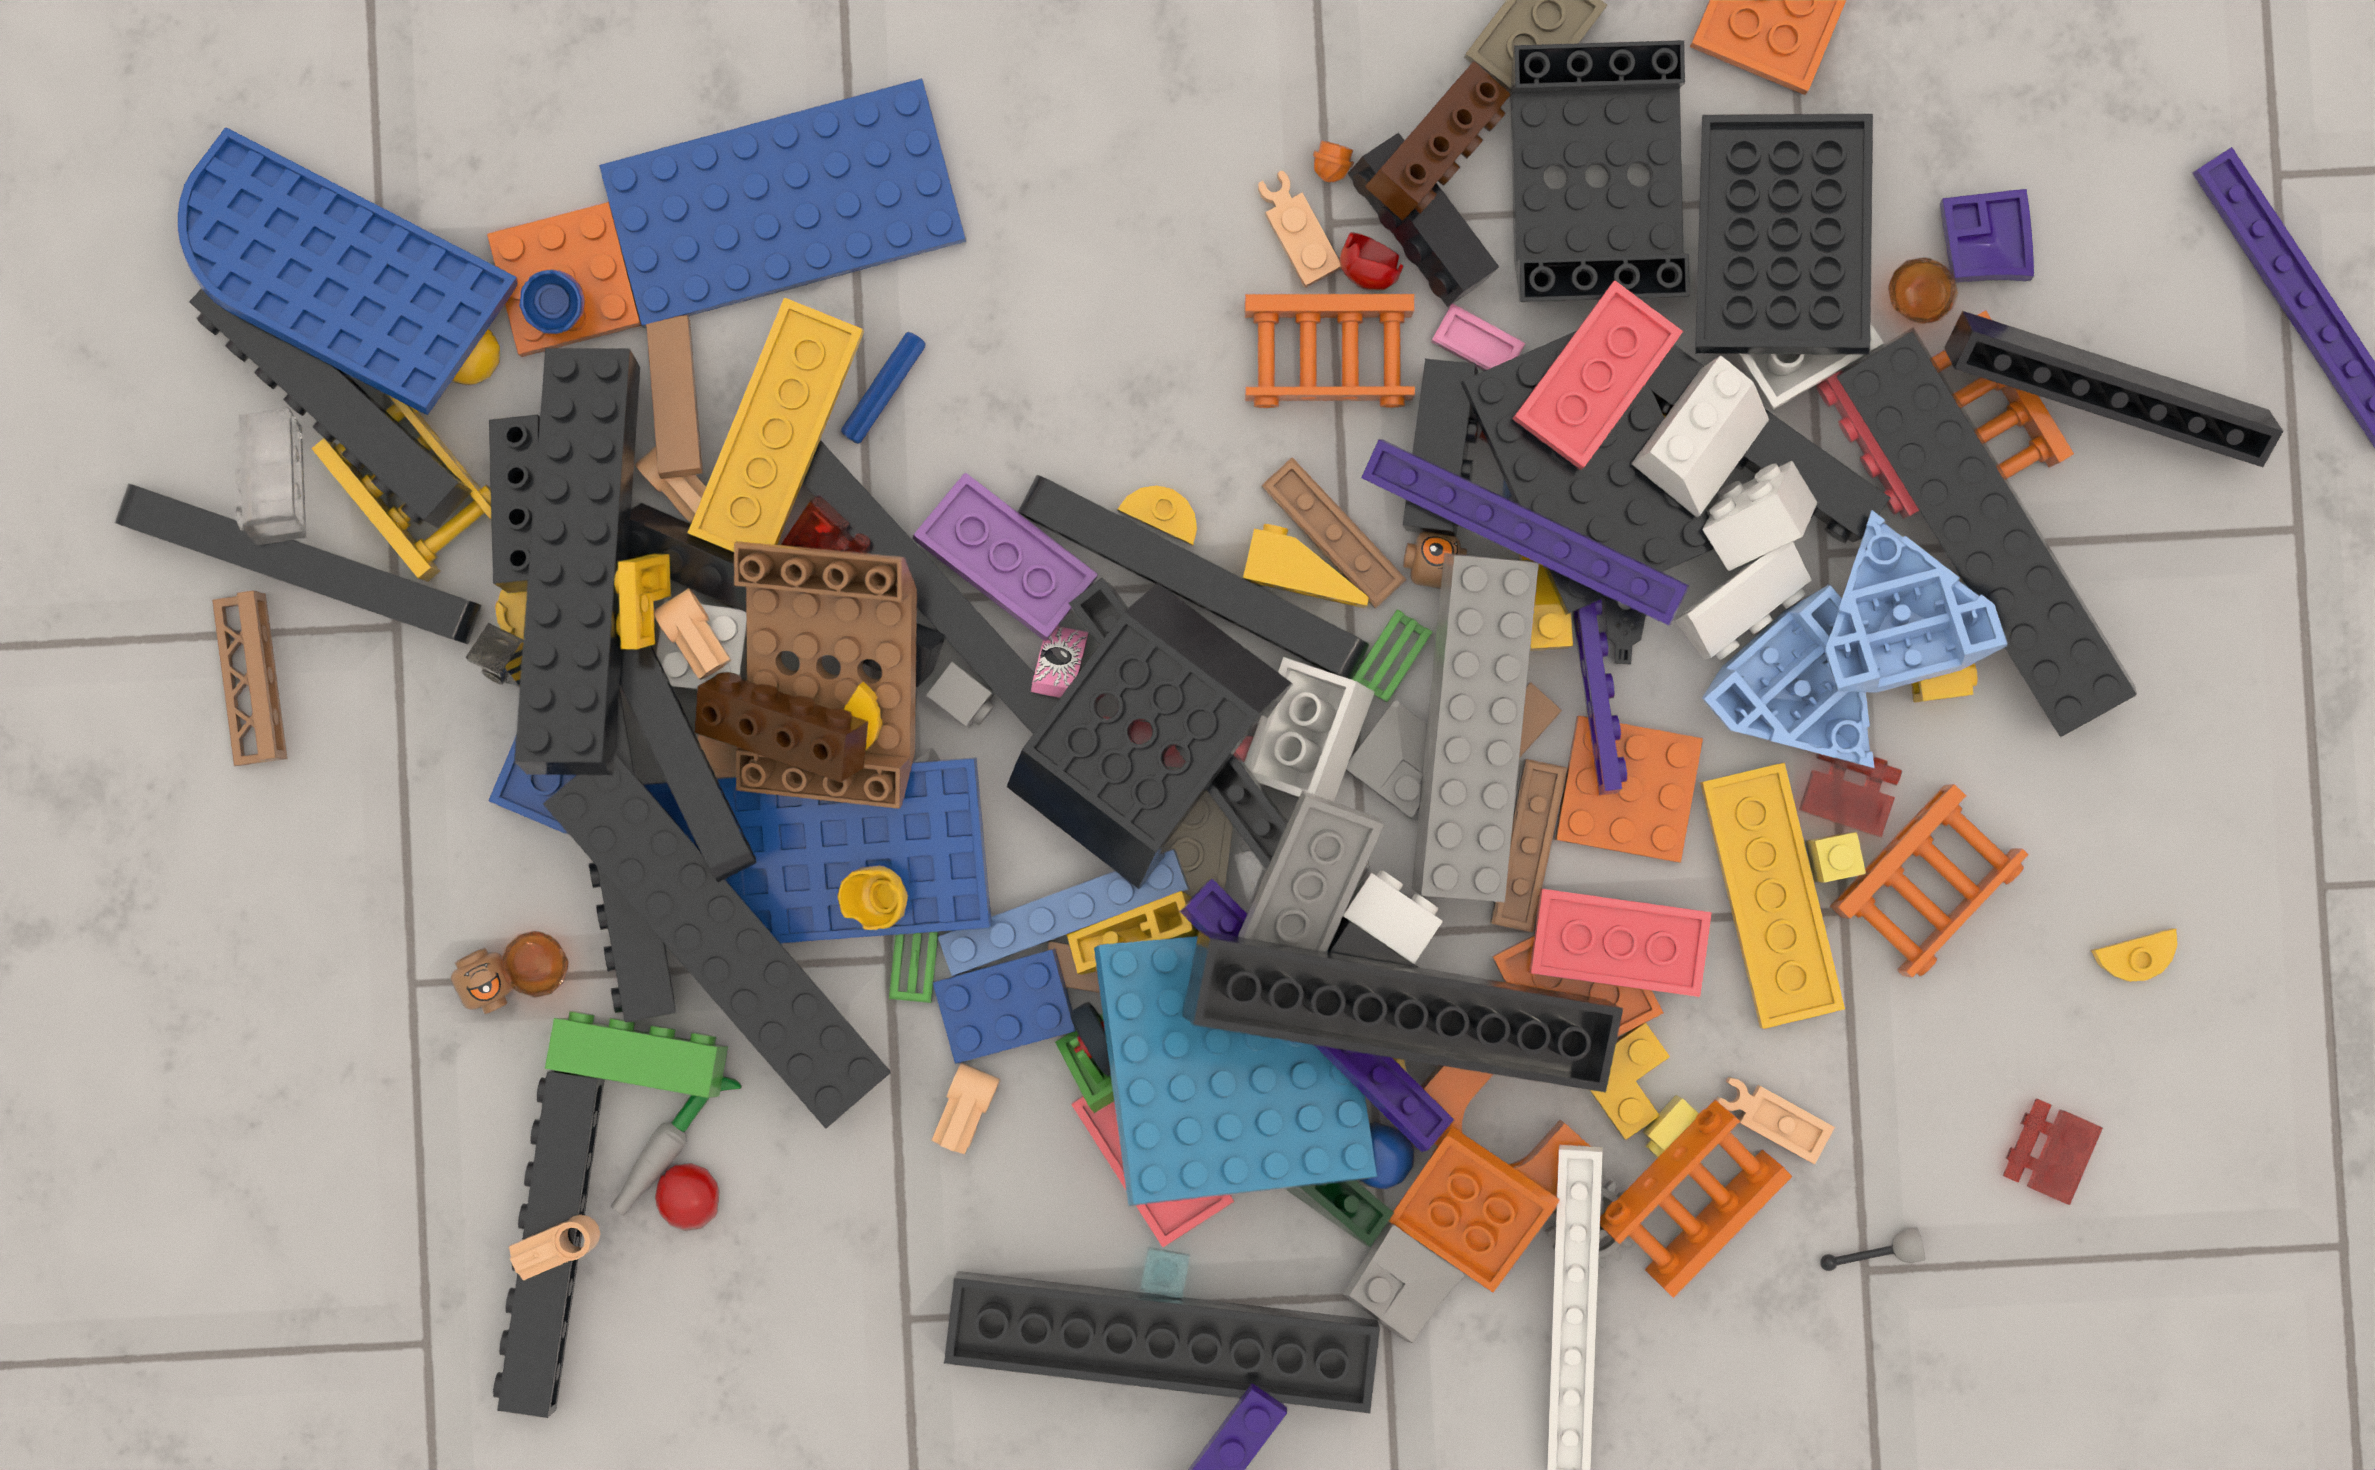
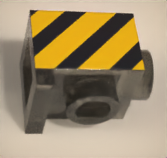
M488 623L465 658L469 662L483 668L481 673L491 681L499 685H503L505 682L520 688L523 639Z

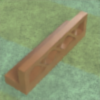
M253 590L238 592L235 597L214 599L212 602L234 766L288 759L266 594ZM239 607L242 630L240 633H237L228 626L226 608ZM229 634L235 638L231 645ZM241 644L244 645L247 673L245 675L233 667L232 655ZM234 675L241 680L237 686ZM247 685L249 686L251 698V716L238 707L237 697ZM240 717L246 721L242 728ZM253 726L258 754L245 756L243 738Z

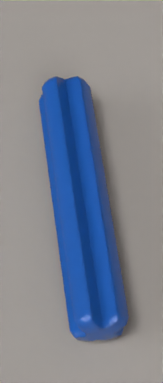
M912 332L905 333L841 428V433L846 438L857 444L862 442L924 350L926 344L919 336Z

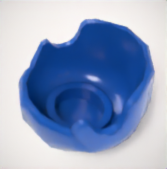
M551 269L537 272L529 277V280L525 282L521 289L519 306L525 320L537 330L547 334H558L573 328L582 317L585 297L580 284L571 275L560 270Z
M1377 1122L1369 1123L1377 1177L1359 1181L1373 1188L1388 1189L1402 1183L1410 1173L1414 1164V1149L1411 1141L1399 1129Z

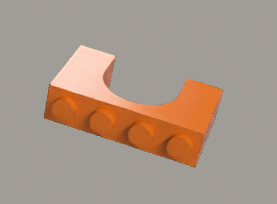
M1438 1065L1421 1084V1087L1454 1119L1434 1143L1437 1147L1452 1126L1463 1133L1462 1120L1467 1105L1494 1074ZM1559 1120L1527 1156L1509 1165L1557 1197L1559 1145H1590L1568 1125Z

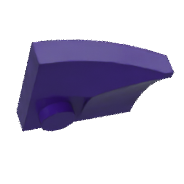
M2027 189L1942 198L1940 211L1952 283L1990 280L2031 281L2033 279V240Z

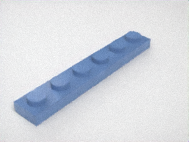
M1173 849L1164 853L1165 856L1140 889L1114 871L992 916V926L990 928L954 930L938 936L951 976L959 975L1054 940L1179 891L1189 890L1190 888L1176 850Z

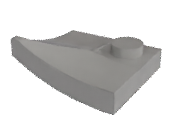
M1394 700L1351 756L1346 768L1347 772L1409 818H1412L1420 807L1427 724L1397 700Z
M1387 1223L1343 1292V1295L1404 1341L1413 1343L1428 1319L1445 1297L1463 1279L1465 1273L1420 1244L1394 1224Z

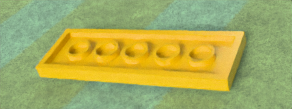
M784 297L690 525L688 534L734 552V543L737 541L770 545L778 544L865 332L862 328Z
M1785 762L1700 782L1760 1028H1770L1845 1010Z

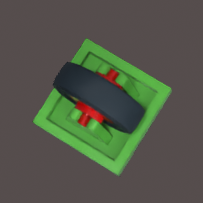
M1086 1002L1070 1013L1076 1031L1067 1034L1055 1043L1088 1106L1095 1113L1114 1102L1103 1013L1099 1015L1094 1006Z

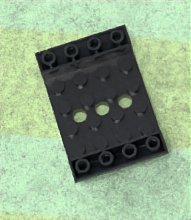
M1684 40L1514 45L1510 104L1514 264L1520 302L1600 300L1614 280L1639 299L1690 297L1689 254H1684L1680 88L1685 84ZM1638 163L1647 167L1650 173L1647 185L1638 187L1630 183L1627 172L1633 164ZM1600 165L1605 168L1608 173V182L1604 187L1594 188L1588 184L1585 177L1588 167ZM1551 166L1563 169L1567 178L1564 187L1560 189L1548 187L1543 177L1545 170Z
M1157 583L1123 612L1022 748L1006 787L1140 889L1165 856L1161 852L1163 847L1262 715L1267 718L1293 683ZM1106 695H1114L1118 700L1119 709L1112 718L1103 719L1097 711L1098 702ZM1146 720L1152 726V736L1147 743L1136 744L1131 738V728L1136 722ZM1173 746H1181L1186 753L1185 764L1177 770H1170L1164 762L1166 751Z

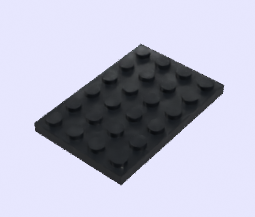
M1873 114L1702 115L1695 354L1870 353Z
M1575 332L1461 382L1515 503L1661 572L1714 549L1703 531L1707 519L1710 518L1706 508L1700 516L1696 517L1631 464L1664 420V416L1648 381L1582 470L1512 419ZM1544 566L1565 615L1608 597Z

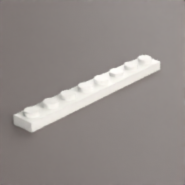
M1559 1145L1557 1198L1560 1201L1557 1205L1547 1470H1591L1603 1147Z

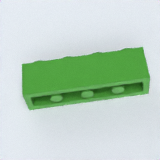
M569 1011L568 1018H554L545 1069L706 1098L720 1096L728 1046L715 1044L716 1036L691 1032L690 1039L675 1037L676 1029L650 1025L649 1032L634 1030L635 1022H625L622 1019L610 1018L609 1025L594 1023L595 1015L576 1011Z

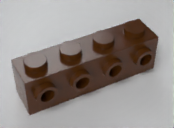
M1473 61L1367 183L1365 188L1402 221L1413 209L1421 214L1437 195L1431 189L1437 181L1444 186L1459 170L1460 166L1455 160L1460 154L1467 159L1481 144L1483 139L1478 133L1483 127L1490 132L1504 117L1506 112L1500 107L1511 94Z
M731 672L718 673L715 677L698 685L694 733L838 782L845 781L864 768L868 721L852 716L851 712L844 709H830L815 704V701L808 697L790 696L778 692V689L772 685H757L742 680L740 675Z

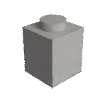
M953 662L949 664L926 694L927 697L968 728L973 722L980 725L994 708V705L989 702L994 694Z

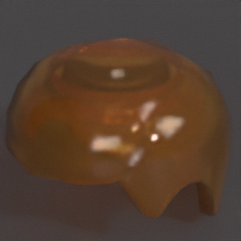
M1926 257L1906 260L1894 271L1888 285L1893 308L1907 319L1919 324H1931L1942 320L1953 310L1958 296L1955 276L1942 263Z
M540 931L518 934L505 946L501 960L503 974L508 984L518 993L534 998L552 994L564 983L569 967L568 958L560 943L550 934Z

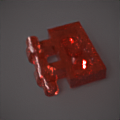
M818 495L809 501L781 543V546L867 554L866 549L870 545V539L862 533L856 534L852 541L845 538L843 533L850 523Z
M1817 753L1816 759L1831 763L1828 774L1816 770L1811 771L1799 811L1876 837H1882L1895 797L1881 793L1879 790L1882 781L1897 785L1900 781L1902 770L1887 765V760L1876 756L1873 757L1874 768ZM1846 769L1866 775L1864 787L1843 780Z
M2036 1098L2030 1113L2025 1112L2020 1124L2024 1125L2015 1148L2010 1147L2005 1159L2009 1160L2003 1176L2019 1183L2024 1169L2028 1168L2033 1172L2027 1187L2070 1205L2103 1127L2061 1109L2057 1114L2054 1124L2049 1123L2045 1120L2052 1105ZM2042 1133L2047 1135L2048 1138L2039 1159L2030 1155L2039 1134Z

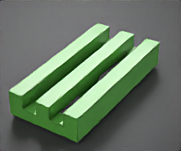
M1397 609L1352 680L1375 692L1374 695L1387 703L1432 634V631L1418 624L1417 621L1409 618ZM1400 622L1406 626L1369 682L1363 677ZM1414 631L1420 635L1383 691L1377 686Z
M929 932L923 993H916L922 933H913L907 992L899 991L905 934L895 935L889 999L932 1002L939 932Z

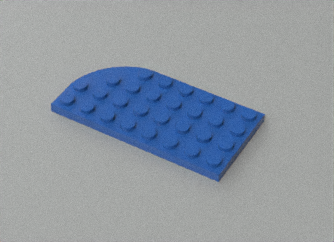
M227 127L223 129L192 170L181 193L178 208L180 244L192 275L213 302L233 315L427 416L518 284L516 276Z
M977 757L913 762L903 804L900 809L736 791V776L717 778L757 860L756 864L726 878V881L780 943L980 929L992 926ZM668 783L643 784L698 847ZM885 866L899 875L908 894L904 916L892 927L878 930H865L863 925L857 920L845 918L841 913L837 895L841 881L851 872L862 867Z

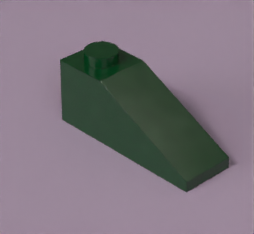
M1356 1180L1285 1188L1367 1247H1371L1394 1214L1392 1210Z

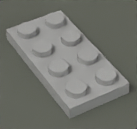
M1302 791L1238 937L1327 952L1384 826L1381 818Z

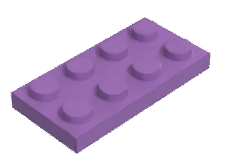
M966 472L922 523L912 540L1044 641L1048 640L1072 610L1069 602L1088 589L1098 576L1091 568Z

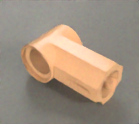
M655 446L635 466L658 492L662 491L682 516L692 523L706 485L697 475L661 479L658 474Z
M689 588L654 610V617L670 641L672 643L676 642L686 661L700 680L714 674L732 661L708 624L710 619Z
M961 1062L946 1097L949 1100L931 1141L951 1151L965 1155L977 1130L976 1127L982 1113L986 1114L1000 1079Z
M577 1215L561 1224L510 1245V1260L515 1272L521 1276L522 1280H526L570 1260L581 1258L595 1248L599 1242V1226L591 1217ZM569 1228H577L582 1232L585 1240L583 1247L571 1244L568 1238Z

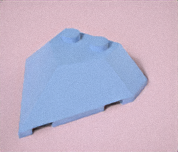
M1871 510L1866 530L1825 649L1837 691L1873 693L1960 671L2005 648L2007 641L1995 605L1982 594L1978 596L1959 581L1960 577L1908 537H1902L1884 523L1885 520L1873 510Z
M1831 585L1825 586L1783 611L1721 667L1702 699L1728 730L1874 768L1873 752L1870 751L1867 730L1870 724L1866 692L1837 691L1825 653L1842 598Z

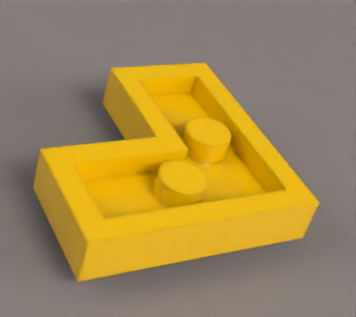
M650 554L618 562L614 585L616 592L619 594L620 612L616 619V631L618 636L621 637V649H640L655 644L654 601L671 597L669 554Z
M1647 1023L1630 1030L1616 1041L1606 1092L1589 1090L1625 1140L1660 1116L1636 1082L1670 1057Z

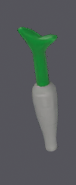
M723 1076L720 1092L741 1089L742 1086L736 1079ZM691 1095L672 1122L663 1123L655 1130L633 1166L620 1194L612 1203V1209L624 1216L632 1204L680 1154L686 1143L685 1131L709 1098Z

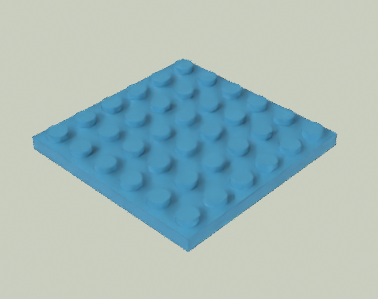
M1198 936L1103 944L1094 948L1128 1206L1377 1177L1365 1096L1314 1045L1196 1026L1182 1016Z

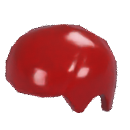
M1349 233L1340 254L1341 269L1352 283L1365 290L1381 291L1387 289L1398 281L1404 267L1400 264L1397 269L1399 255L1395 251L1360 233Z
M693 1163L675 1165L660 1177L655 1194L656 1207L660 1216L673 1227L684 1231L701 1229L718 1212L720 1190L708 1169Z

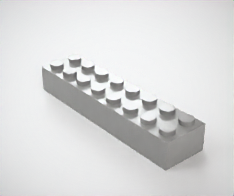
M1444 553L1412 889L1420 896L1505 902L1539 564L1537 562Z

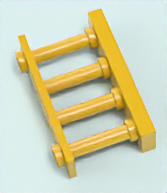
M389 396L394 404L386 411L398 422L406 417L421 435L417 440L429 451L433 449L447 468L472 490L470 495L474 500L425 541L422 538L418 541L413 538L407 530L411 526L409 522L411 518L401 510L403 505L399 508L393 506L389 509L380 498L384 493L371 482L376 475L373 474L371 476L367 474L363 477L357 468L342 455L346 448L341 443H330L323 438L311 449L416 577L428 582L441 572L433 562L438 558L436 553L484 513L491 519V488L488 485L481 488L420 415L418 410Z

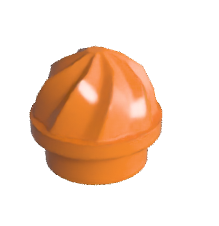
M1321 140L1319 150H1314L1313 153L1314 171L1325 182L1330 183L1344 179L1349 169L1354 165V162L1351 161L1353 149Z

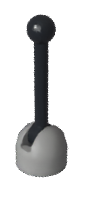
M1917 1227L1900 1231L1893 1239L1891 1246L1837 1257L1826 1254L1821 1258L1820 1265L1824 1270L1832 1271L1837 1265L1894 1254L1903 1262L1916 1263L1925 1261V1252L1920 1232Z

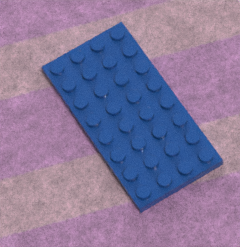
M922 78L599 165L639 318L644 328H647L646 324L676 316L700 314L966 242Z

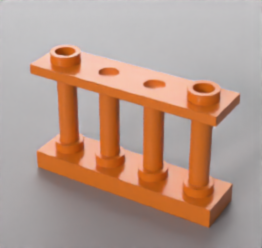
M1245 294V318H1254V324H1258V387L1245 388V401H1254V407L1276 408L1279 407V401H1380V407H1404L1405 401H1412L1415 395V386H1401L1400 324L1405 323V318H1412L1414 313V294ZM1279 318H1295V323L1300 324V387H1275V324L1279 323ZM1321 318H1337V323L1342 324V387H1317L1316 324L1321 323ZM1363 318H1379V323L1384 324V386L1359 387L1358 324L1363 323Z
M1986 310L1978 314V316L1992 320ZM1945 350L1932 357L1940 371L1952 365ZM1981 377L1955 392L1963 407L1993 389L1996 391L2002 390L2010 403L2007 405V411L1977 428L1985 443L2014 425L2019 427L2023 425L2032 439L2029 441L2027 448L1999 464L2007 479L2036 461L2041 463L2045 461L2048 467H2052L2074 455L2038 395Z
M1955 784L1944 785L1865 868L1866 874L1859 875L1830 905L1841 918L1851 919L1854 915L1857 918L1862 916L1907 958L1897 969L1900 974L1906 977L1913 978L1916 974L1922 976L1929 971L1937 961V957L1934 954L2002 882L2007 885L2022 872L2024 866L2021 862L2029 855L2022 848H2012L2005 855L1961 813L1963 808L1959 803L1966 795ZM1940 824L1944 826L1949 824L1994 867L1978 885L1970 880L1932 844L1934 839L1930 834ZM1911 854L1915 857L1920 855L1965 897L1948 916L1903 874L1905 869L1901 865ZM1883 884L1886 887L1892 886L1936 928L1920 946L1913 942L1874 905L1876 900L1872 896Z
M1714 1100L1706 1109L1702 1110L1688 1128L1600 1216V1226L1619 1245L1629 1236L1653 1260L1645 1268V1271L1673 1298L1793 1177L1763 1149L1754 1157L1730 1132L1740 1121L1717 1100ZM1718 1144L1743 1169L1726 1187L1701 1163ZM1687 1175L1713 1199L1696 1217L1671 1194ZM1658 1205L1683 1229L1666 1248L1641 1224Z

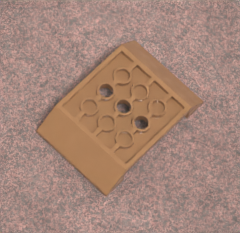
M735 542L734 586L746 587L747 681L757 685H772L778 689V692L790 696L811 698L815 701V704L830 709H844L857 687L864 681L875 692L877 696L876 702L880 709V717L883 719V725L877 740L865 751L864 768L843 782H838L738 748L736 750V791L900 809L903 804L915 754L917 588L905 558ZM783 651H791L798 657L800 662L799 670H790L784 666L781 659ZM824 655H831L839 661L841 666L840 674L833 675L824 669L822 665V657ZM865 659L874 660L880 665L882 670L881 678L873 679L866 675L863 670V661Z

